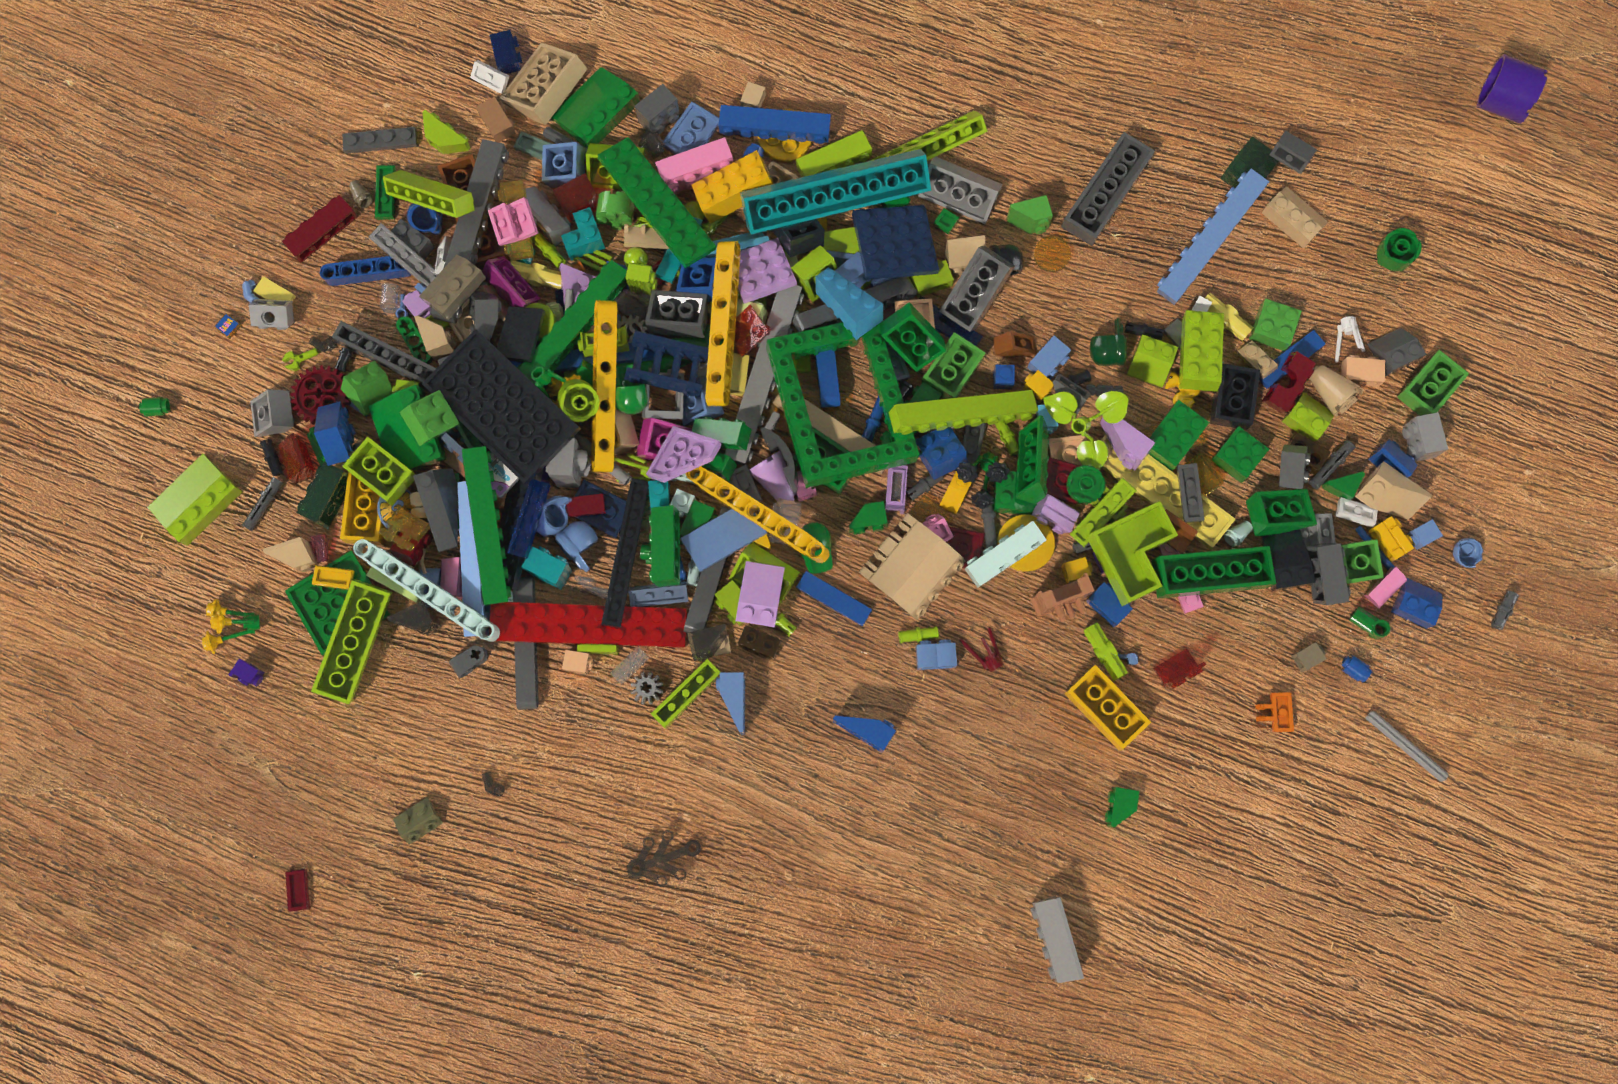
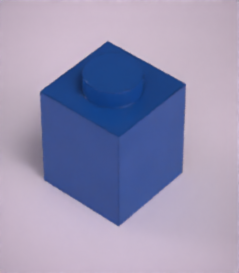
M995 365L993 370V389L1012 390L1015 383V365Z

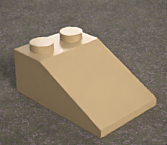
M1383 461L1361 484L1355 497L1372 509L1409 520L1432 497V494Z

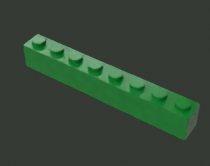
M613 260L608 264L606 263L601 268V273L590 281L589 287L578 295L577 301L573 306H569L566 309L565 315L561 320H557L554 323L550 333L542 337L539 346L535 349L532 363L524 362L517 367L534 385L536 381L531 377L532 371L538 366H542L546 370L550 369L552 372L557 369L578 344V340H581L580 332L587 333L594 325L596 300L614 301L628 285L626 280L627 270Z
M486 446L462 449L483 604L485 606L506 603L508 598H511L510 586H506L505 579L508 578L507 567H503L502 559H506L504 547L500 548L499 540H502L503 536L502 529L497 527V521L500 520L499 509L494 507V501H497L496 489L492 490L491 482H494L493 470H489L488 463L492 462L491 453L486 451Z

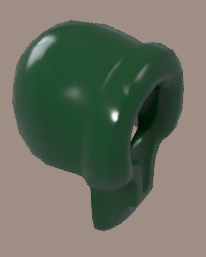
M1116 317L1114 322L1115 335L1091 338L1090 357L1099 366L1124 365L1126 362L1127 341L1126 336L1123 335V324L1118 317Z

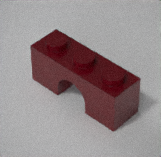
M1298 351L1290 353L1281 367V370L1289 376V385L1286 388L1279 384L1271 385L1262 402L1279 413L1291 411L1296 403L1294 400L1297 395H1300L1305 388L1304 383L1314 373L1313 368L1316 363Z

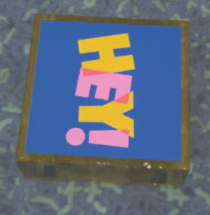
M227 313L214 325L228 339H231L242 326Z

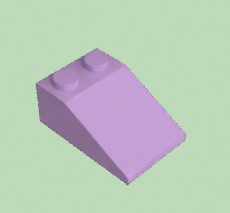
M1102 418L1100 422L1122 465L1129 470L1135 471L1149 454L1155 442L1125 420L1113 424L1106 422Z
M746 561L736 621L775 627L785 567Z

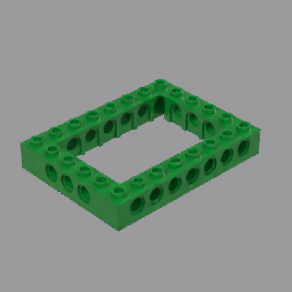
M843 322L767 339L766 351L805 488L917 462L920 454L913 432L906 435L894 433L889 411L895 404H904L885 339L881 336L880 323L857 340L853 337V333L844 327ZM861 338L864 345L863 352L864 355H867L870 365L869 372H872L875 382L874 389H877L880 399L879 405L880 407L882 406L885 415L884 422L888 425L891 435V443L821 459L793 360L810 354L818 355L819 352L828 350L836 351L837 348L854 347L858 345Z

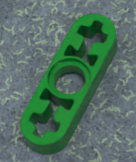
M407 316L400 317L396 322V327L412 355L430 364L433 358L426 351L416 325L411 318ZM406 322L408 324V327L411 331L410 333L406 331V329L403 326V323ZM412 337H419L420 340L417 345H410ZM419 349H421L426 355L425 360L421 358V354L418 351Z

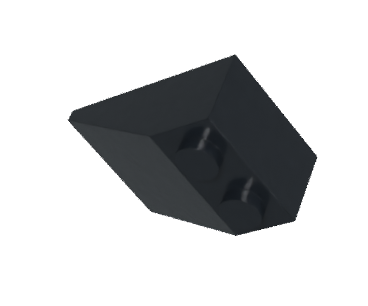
M1300 529L1261 536L1263 547L1270 546L1276 584L1271 586L1272 591L1309 586L1316 583L1312 563Z

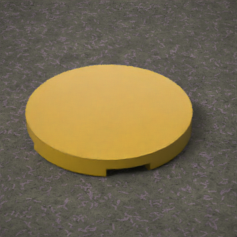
M758 137L759 145L764 149V154L774 161L783 163L793 162L803 157L809 151L812 141L798 142L792 139L782 141L777 138L762 139Z
M1018 515L1009 519L1002 526L997 537V545H999L998 541L1006 535L1012 536L1015 534V529L1023 524L1026 526L1034 521L1046 538V541L1041 546L1010 566V568L1016 571L1029 572L1040 569L1050 560L1054 552L1055 539L1048 524L1042 525L1036 521L1037 518L1033 515Z

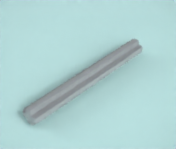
M1370 711L1367 714L1366 720L1440 782L1447 779L1449 774L1380 715L1375 711Z

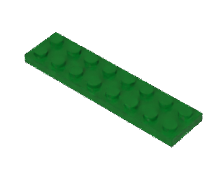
M629 137L598 154V160L684 268L689 267L716 250L714 242Z

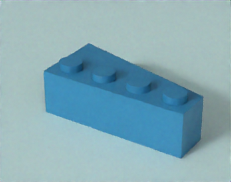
M828 267L815 276L816 294L828 308L834 311V315L842 320L844 327L853 333V337L856 340L883 321V303Z

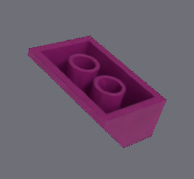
M505 256L490 259L485 263L482 273L486 281L494 286L498 295L506 300L510 305L509 307L525 308L527 305L537 303L541 299Z

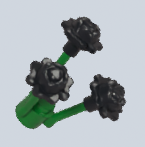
M990 452L983 454V456L978 455L977 460L972 465L970 462H961L959 467L956 468L958 479H961L964 483L975 482V478L978 477L976 466L979 463L981 468L986 471L983 489L971 495L972 503L980 509L988 508L994 504V497L989 495L987 491L988 481L1001 483L1002 480L1008 479L1007 474L1010 472V469L1006 467V463H999V457Z

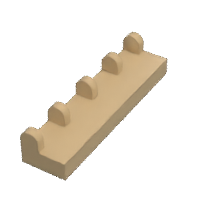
M624 224V247L669 249L653 228H645V225L629 227L628 224Z

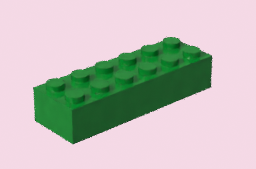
M1270 546L1158 556L1151 561L1152 567L1162 584V587L1156 590L1157 599L1265 589L1276 584Z

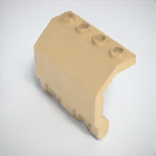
M907 513L902 520L911 528L901 521L898 524L899 528L907 532L904 537L901 538L899 534L892 531L890 535L899 543L888 536L878 548L886 558L877 551L874 553L875 557L882 561L880 566L877 568L875 564L867 561L865 564L874 573L865 566L860 569L859 573L917 620L925 614L930 603L938 598L940 591L949 585L954 574L962 569L965 560L942 538Z

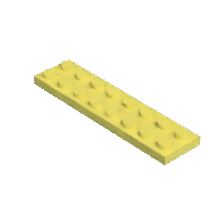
M1105 434L1101 440L1106 443L1109 453L1107 461L1102 468L1118 480L1123 477L1137 490L1135 493L1151 505L1160 501L1165 510L1167 509L1183 520L1178 476L1149 454L1135 471L1125 468ZM1201 493L1205 520L1187 524L1198 531L1196 539L1212 550L1235 521V518Z

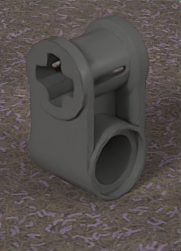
M472 646L449 660V664L458 678H462L485 663L488 659V652L483 647ZM476 651L481 652L479 654V659L474 658L476 656Z

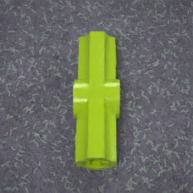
M1098 622L1083 630L1094 648V653L1100 663L1105 666L1113 681L1128 674L1126 667L1118 657L1117 650L1110 639H1107Z

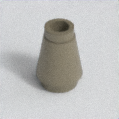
M358 180L352 181L349 187L355 204L361 208L371 205L373 201L371 193Z

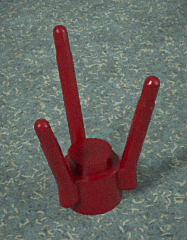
M991 628L987 630L995 652L991 651L985 638H981L989 654L985 657L986 661L963 639H960L959 641L982 664L984 669L988 668L992 672L1004 665Z

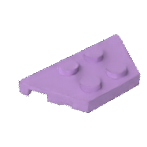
M561 263L559 270L561 272L564 305L566 289H573L574 304L577 301L578 295L584 292L589 287L590 281L596 277ZM624 288L614 301L618 302L629 290Z

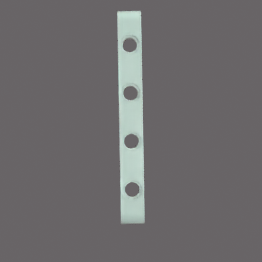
M360 539L354 544L353 550L357 556L467 631L489 642H494L499 638L500 630L495 624L386 550L364 539ZM368 545L367 552L363 554L364 547ZM398 565V572L394 574L393 569ZM429 586V592L424 595V588ZM460 606V613L455 616L454 611ZM491 627L492 633L486 637L485 632Z

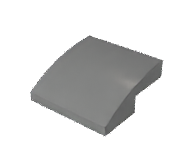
M1332 513L1315 514L1317 525L1300 529L1306 546L1336 543Z

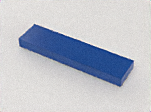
M1314 330L1274 359L1273 361L1278 364V368L1264 379L1259 376V381L1268 389L1287 374L1281 370V367L1290 353L1298 351L1309 358L1326 343Z
M805 571L796 586L800 591L862 627L872 611L871 608Z

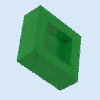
M943 208L933 225L949 235L959 221V217Z

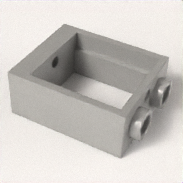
M667 369V373L659 371V375L670 377L672 369ZM679 373L678 379L684 380V373ZM644 384L647 390L648 403L642 411L643 418L683 419L684 393L676 391L675 411L649 410L650 385Z

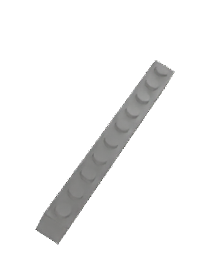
M796 285L779 291L776 294L736 419L746 422L745 425L752 429L747 450L726 449L725 455L730 456L738 465L744 466L746 462H751L753 451L750 450L752 444L756 445L759 437L756 431L758 426L762 427L765 416H762L764 409H768L770 398L767 397L769 391H774L776 384L773 380L774 375L766 351L767 339L792 334L793 329L790 326L794 317L799 313V311H796L797 304L801 305L804 294L801 293V286Z

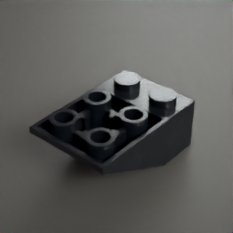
M817 219L772 229L790 257L812 251L820 245L824 247L825 230Z

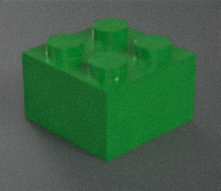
M1238 426L1211 461L1242 483L1266 455L1269 448Z

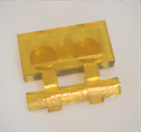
M398 507L387 520L390 527L388 529L382 527L379 530V534L384 536L385 540L396 543L399 548L412 551L414 544L409 541L411 539L419 541L430 529V525ZM400 531L403 533L402 537L396 535V533Z

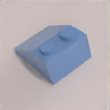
M720 672V677H716V689L720 691L739 733L745 735L744 672Z

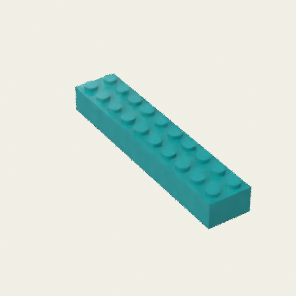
M921 149L743 191L740 192L747 228L750 234H755L931 191L926 154Z

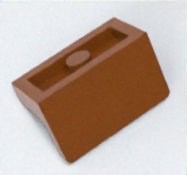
M1166 509L1165 511L1178 536L1166 542V544L1180 554H1183L1196 538L1198 531Z

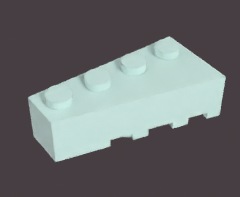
M1034 521L1026 526L1023 524L1015 529V534L1012 536L1006 535L998 541L1000 544L995 548L993 546L988 547L983 551L984 555L979 559L975 556L967 562L969 566L965 568V571L977 588L1046 541V538Z

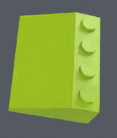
M202 454L147 508L178 542L188 546L243 491L205 454Z

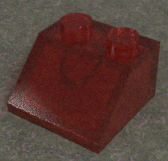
M586 173L552 190L558 206L569 222L575 221L573 216L575 212L589 207L592 212L597 210L598 197Z
M289 434L278 445L280 451L278 452V457L281 463L285 465L284 475L286 479L294 484H298L317 477L306 443L296 434Z

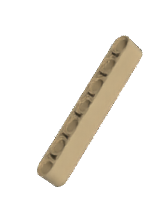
M778 394L773 404L784 411ZM804 399L813 429L816 428L849 452L876 446ZM884 470L877 471L876 473L882 474Z

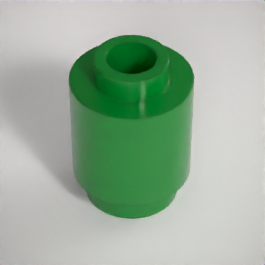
M163 397L143 398L142 402L139 403V410L145 417L164 416L166 413H170V402L168 398Z

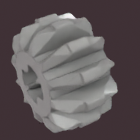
M641 672L642 679L635 676L634 678L638 683H631V686L636 688L631 691V694H637L634 698L636 701L642 698V705H645L647 699L649 704L652 705V698L654 697L659 701L660 698L656 694H663L664 692L658 689L663 686V682L656 683L660 677L657 675L652 679V672L648 673L647 678L646 674ZM645 684L652 686V689H649V693L642 690V688H645Z

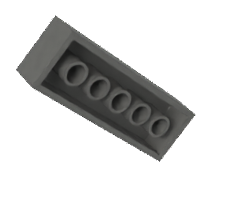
M1123 132L1064 218L1061 227L1093 246L1151 161L1155 150Z

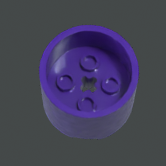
M1503 54L1493 66L1481 89L1477 108L1521 124L1529 115L1527 110H1530L1534 103H1537L1547 80L1544 74L1547 73V70Z

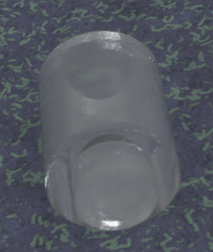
M389 283L382 284L380 308L384 312L395 313L399 308L400 286Z

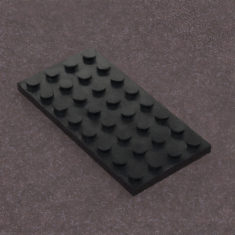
M477 329L422 383L431 393L440 390L456 418L525 485L581 430Z

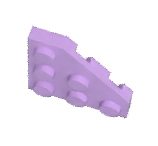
M673 426L646 475L649 478L665 483L713 461L722 444L719 440Z

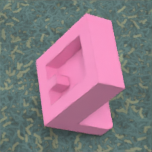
M939 514L930 515L922 523L945 542L954 537L945 518Z

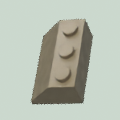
M456 254L421 293L419 298L445 319L449 320L486 278L479 268L466 258Z

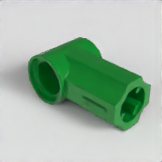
M1360 606L1355 609L1349 618L1350 622L1367 632L1375 640L1387 636L1390 632V625L1387 621L1378 619ZM1376 625H1379L1383 629L1382 634H1378L1376 632Z

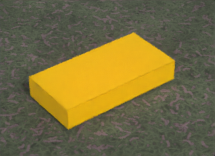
M315 565L312 585L348 590L351 581L354 580L355 571Z

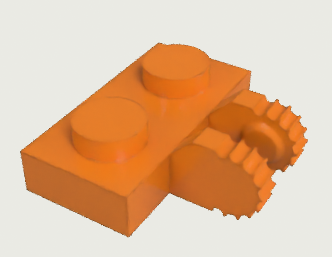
M1291 692L1270 693V704L1255 705V709L1258 710L1271 709V716L1256 717V722L1272 721V733L1294 732Z

